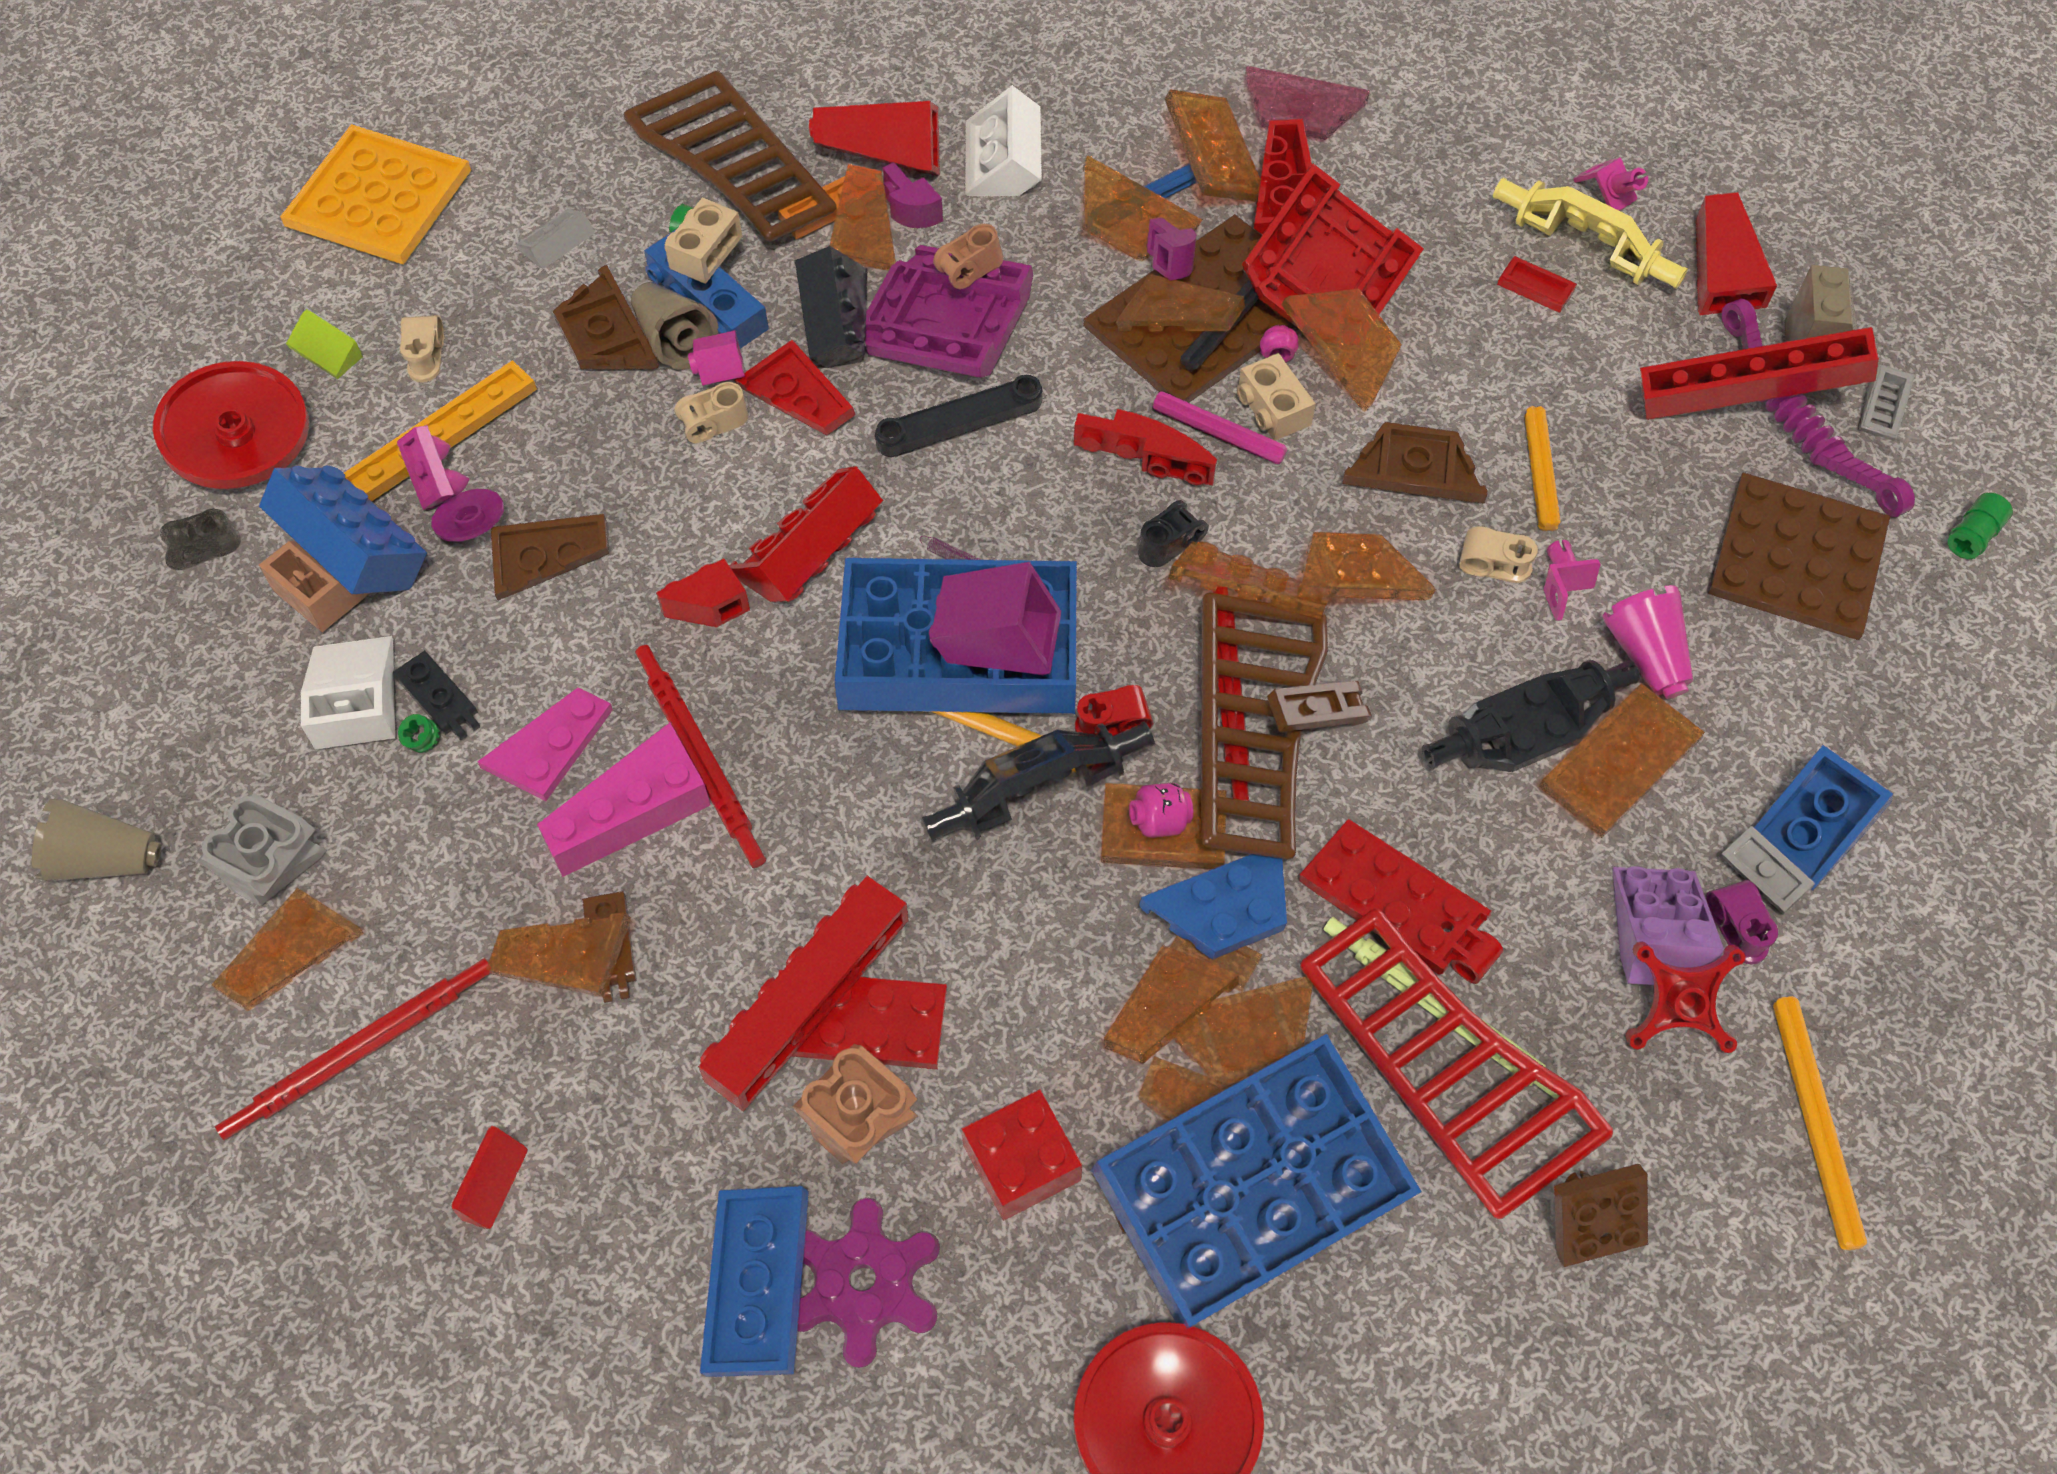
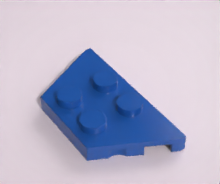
M1251 854L1141 897L1139 906L1145 913L1149 914L1153 911L1170 923L1169 930L1182 939L1190 940L1196 949L1213 960L1284 931L1287 924L1283 860Z

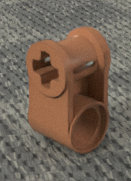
M984 223L973 226L968 232L940 247L935 253L933 263L938 271L949 276V281L953 287L964 289L988 272L997 269L1003 262V252L997 230L994 226Z

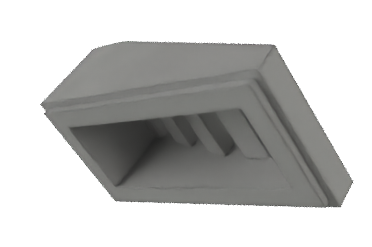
M1879 364L1876 381L1869 382L1858 430L1895 441L1915 375ZM1881 386L1897 391V395L1880 390ZM1878 397L1886 400L1895 402V404L1891 405L1882 401H1878L1877 399ZM1878 408L1891 412L1892 417L1875 412L1874 409ZM1871 419L1889 423L1890 427L1887 428L1871 423Z

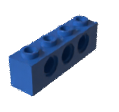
M669 234L644 250L647 262L645 270L651 281L656 284L661 283L665 288L706 306L717 319L718 334L735 331L740 349L769 330L765 306L721 267H718L706 284L671 270L664 245Z

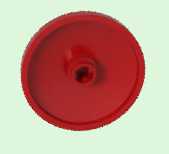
M247 361L215 363L187 374L164 394L156 408L153 419L154 439L166 464L183 479L200 486L216 489L242 488L269 479L274 468H286L298 456L305 444L309 430L307 408L296 385L287 376L269 366Z
M1158 1322L1135 1327L1120 1334L1096 1354L1088 1365L1078 1387L1074 1407V1434L1080 1458L1088 1474H1251L1262 1446L1264 1412L1258 1387L1252 1374L1241 1358L1226 1343L1207 1331L1194 1326L1187 1329L1185 1324Z

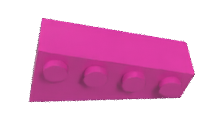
M669 722L544 818L537 826L562 877L711 805L702 778Z

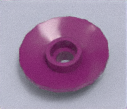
M472 489L460 492L447 499L436 509L432 516L431 527L437 537L446 541H464L476 538L489 531L499 522L504 513V502L497 492L489 489Z

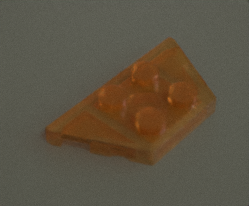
M1087 155L1083 164L1084 188L1082 203L1084 204V211L1082 214V229L1130 257L1143 262L1152 257L1147 253L1150 219L1162 217L1179 230L1192 228L1196 231L1200 226L1201 218Z
M1359 289L1286 297L1281 304L1357 405L1364 412L1367 411L1373 404L1402 346L1400 341Z
M1313 532L1308 542L1307 557L1303 563L1301 572L1303 575L1297 589L1298 597L1430 600L1436 589L1381 534Z
M1305 976L1157 1013L1155 1021L1161 1030L1165 1029L1181 1046L1180 1049L1191 1061L1197 1062L1203 1068L1204 1074L1219 1088L1238 1083L1304 1046L1313 984Z

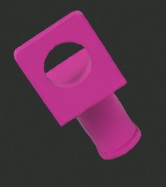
M1621 157L1596 164L1573 178L1575 183L1596 178L1606 204L1618 211L1636 201L1637 195L1635 190H1642L1648 184V176L1637 178V176L1645 174L1646 171L1639 167L1626 171Z
M1559 540L1551 543L1547 548V555L1551 559L1552 564L1549 565L1543 590L1556 621L1563 619L1568 600L1567 592L1594 588L1601 565L1598 559L1577 561L1571 544L1567 540H1562L1564 551Z

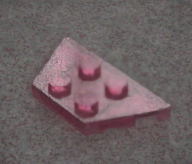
M1246 66L1245 82L1260 127L1268 128L1269 120L1303 119L1307 137L1326 140L1368 103L1370 90Z

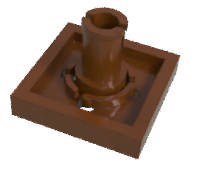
M1639 1163L1592 1176L1586 1171H1579L1581 1179L1574 1172L1567 1177L1565 1183L1554 1185L1556 1254L1564 1267L1648 1245V1174Z

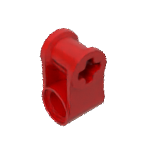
M1127 685L1119 689L1090 693L1083 696L1077 705L1078 717L1074 727L1075 732L1097 734L1095 733V727L1102 723L1108 732L1114 736L1144 721L1150 729L1154 723L1142 687ZM1089 704H1092L1091 710H1088Z

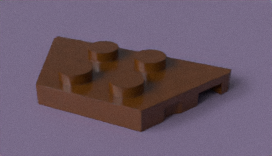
M607 265L598 269L599 277L589 286L582 284L574 291L570 299L564 300L553 310L555 320L580 369H656L659 367L658 360Z
M1390 422L1383 423L1376 432L1374 440L1368 442L1361 450L1357 461L1352 467L1348 466L1344 472L1342 483L1483 504L1485 503L1488 491L1485 485L1480 486L1474 474L1476 467L1471 457L1466 454L1464 450L1465 445L1457 431Z

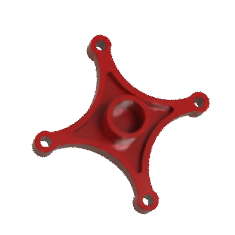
M1640 941L1635 943L1632 949L1633 954L1641 962L1646 963L1652 973L1654 998L1645 1021L1638 1028H1631L1626 1032L1625 1039L1630 1046L1637 1050L1642 1049L1650 1038L1664 1030L1676 1027H1690L1711 1035L1715 1038L1717 1046L1726 1053L1735 1051L1737 1048L1736 1039L1730 1033L1725 1032L1719 1023L1716 1013V997L1725 976L1735 966L1744 963L1745 953L1736 945H1728L1725 947L1723 955L1710 964L1698 967H1677L1659 960L1654 955L1653 949L1646 942Z

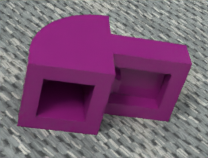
M894 162L882 168L884 182L881 184L882 191L886 200L890 202V214L894 221L910 228H927L943 221L942 198L924 177L912 183Z
M1162 217L1150 219L1147 253L1153 256L1152 267L1170 281L1190 275L1194 265L1196 232L1192 228L1179 230Z

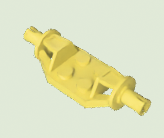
M1503 177L1494 190V199L1519 209L1516 224L1521 227L1526 223L1551 236L1564 217L1569 218L1568 224L1583 232H1586L1587 228L1599 233L1598 238L1601 241L1616 247L1610 258L1611 267L1634 277L1633 283L1640 285L1645 277L1651 275L1677 289L1688 271V268L1660 256L1664 241L1657 239L1650 245L1631 216L1574 188L1566 186L1545 189V183L1539 180L1528 191ZM1534 214L1549 215V217L1545 220ZM1628 251L1640 263L1639 267L1623 259Z

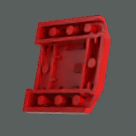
M1313 163L1249 252L1242 266L1260 300L1314 341L1356 348L1424 248L1400 229L1389 230L1338 190L1341 184Z

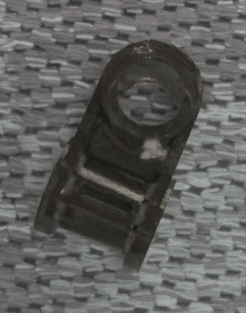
M215 508L207 509L199 514L180 520L167 522L159 531L161 540L167 546L165 554L166 564L175 570L188 569L200 563L227 556L236 551L241 544V537L225 512Z

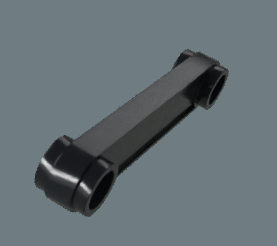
M1020 375L1014 381L898 418H885L876 427V447L886 457H898L905 452L1013 417L1033 413L1042 404V385L1038 378L1033 375Z

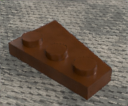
M597 514L492 527L491 541L495 597L497 600H501L608 555L609 543L605 515Z

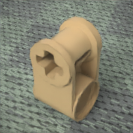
M439 315L403 317L401 319L400 352L402 357L408 361V374L416 382L431 381L439 374L441 366V350L444 346V329L441 317Z
M734 382L720 383L700 393L685 396L674 407L676 416L684 422L686 427V438L692 443H700L711 439L713 436L736 429L744 425L749 416L743 391ZM690 406L694 407V412L691 411ZM700 426L701 429H702V432H699L698 429H697V427Z
M1473 527L1466 533L1459 564L1461 570L1467 574L1520 583L1530 577L1533 570L1532 562L1537 556L1538 548L1535 541L1525 535L1495 531L1487 527ZM1519 545H1522L1521 553H1517ZM1514 566H1518L1516 574L1513 573Z

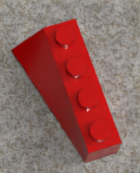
M1303 119L1269 120L1254 229L1261 234L1266 230L1307 169L1312 165Z
M857 466L841 468L835 471L802 500L806 508H798L785 515L777 523L780 530L763 540L759 538L748 549L752 555L743 563L738 564L736 561H733L729 566L739 581L770 602H790L797 598L804 590L803 584L810 577L816 576L827 567V559L834 552L843 549L851 542V534L858 527L870 522L876 515L874 510L883 502L881 496Z

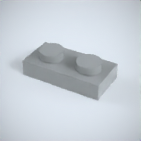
M1750 826L1721 854V857L1745 880L1752 881L1759 893L1783 915L1814 887L1815 883L1753 826Z

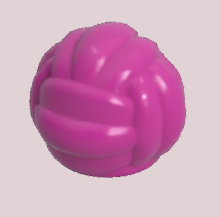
M1285 325L1271 327L1264 333L1260 341V350L1265 358L1279 353L1285 362L1294 357L1299 346L1296 332Z

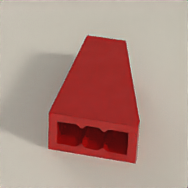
M916 101L813 108V118L809 119V133L811 138H814V143L824 148L886 164L894 162L898 167L917 172L940 175L938 106L933 102Z
M1739 193L1705 196L1696 218L1697 294L1700 316L1722 313L1723 307L1726 304L1738 299L1747 300L1754 309L1767 308L1778 285Z

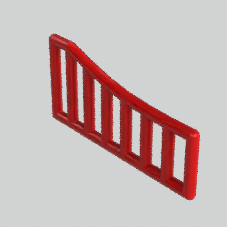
M1380 909L1369 911L1301 961L1300 968L1494 1218H1505L1613 1136V1129L1582 1090L1511 1044L1473 1013L1436 976ZM1375 929L1390 949L1336 987L1321 967ZM1402 962L1418 981L1362 1021L1347 1000ZM1431 994L1448 1013L1389 1055L1374 1034ZM1460 1025H1463L1481 1041L1479 1045L1417 1090L1401 1071V1068ZM1495 1054L1500 1055L1519 1069L1445 1125L1428 1105V1103ZM1535 1080L1559 1095L1557 1099L1473 1161L1455 1140ZM1572 1109H1575L1591 1130L1500 1197L1483 1175Z

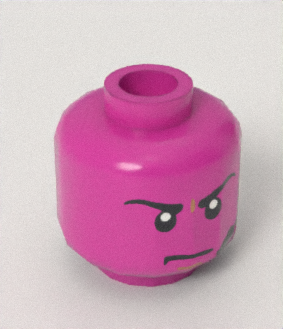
M1177 783L1143 785L1137 791L1135 800L1130 802L1129 815L1132 824L1138 825L1140 831L1146 837L1179 835L1184 831L1186 825L1192 821L1193 803L1190 794L1187 791H1183Z

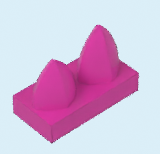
M428 426L414 427L397 441L423 510L436 508L450 497L465 489L469 478L457 471L446 469L442 465L441 461L447 456L450 445L444 440L431 435Z

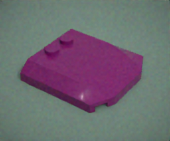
M919 245L915 248V256L907 262L899 260L890 267L866 311L865 345L868 355L980 378L990 375L1030 297L1034 276L1032 265L1003 260L997 269L980 277L970 286L964 289H957L950 283L949 276L938 271L934 266L933 259L939 248Z

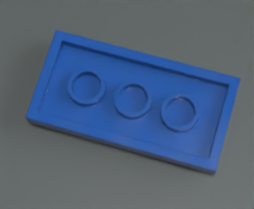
M803 1186L719 1190L700 1373L704 1376L794 1374L809 1191Z

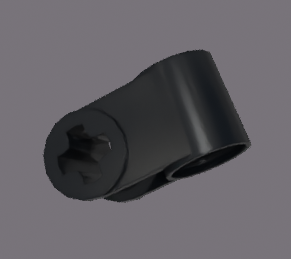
M1177 500L1169 505L1166 510L1142 525L1138 548L1139 559L1147 566L1161 567L1185 550L1191 549L1198 544L1207 534L1209 525L1204 520L1196 519L1187 510V504L1184 501Z

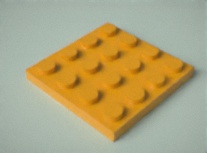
M351 124L280 217L285 227L404 265L471 172L468 160Z

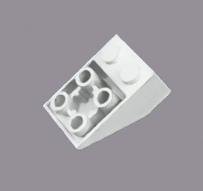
M392 636L313 647L301 689V727L315 750L395 738L394 675L392 673L394 671V652Z

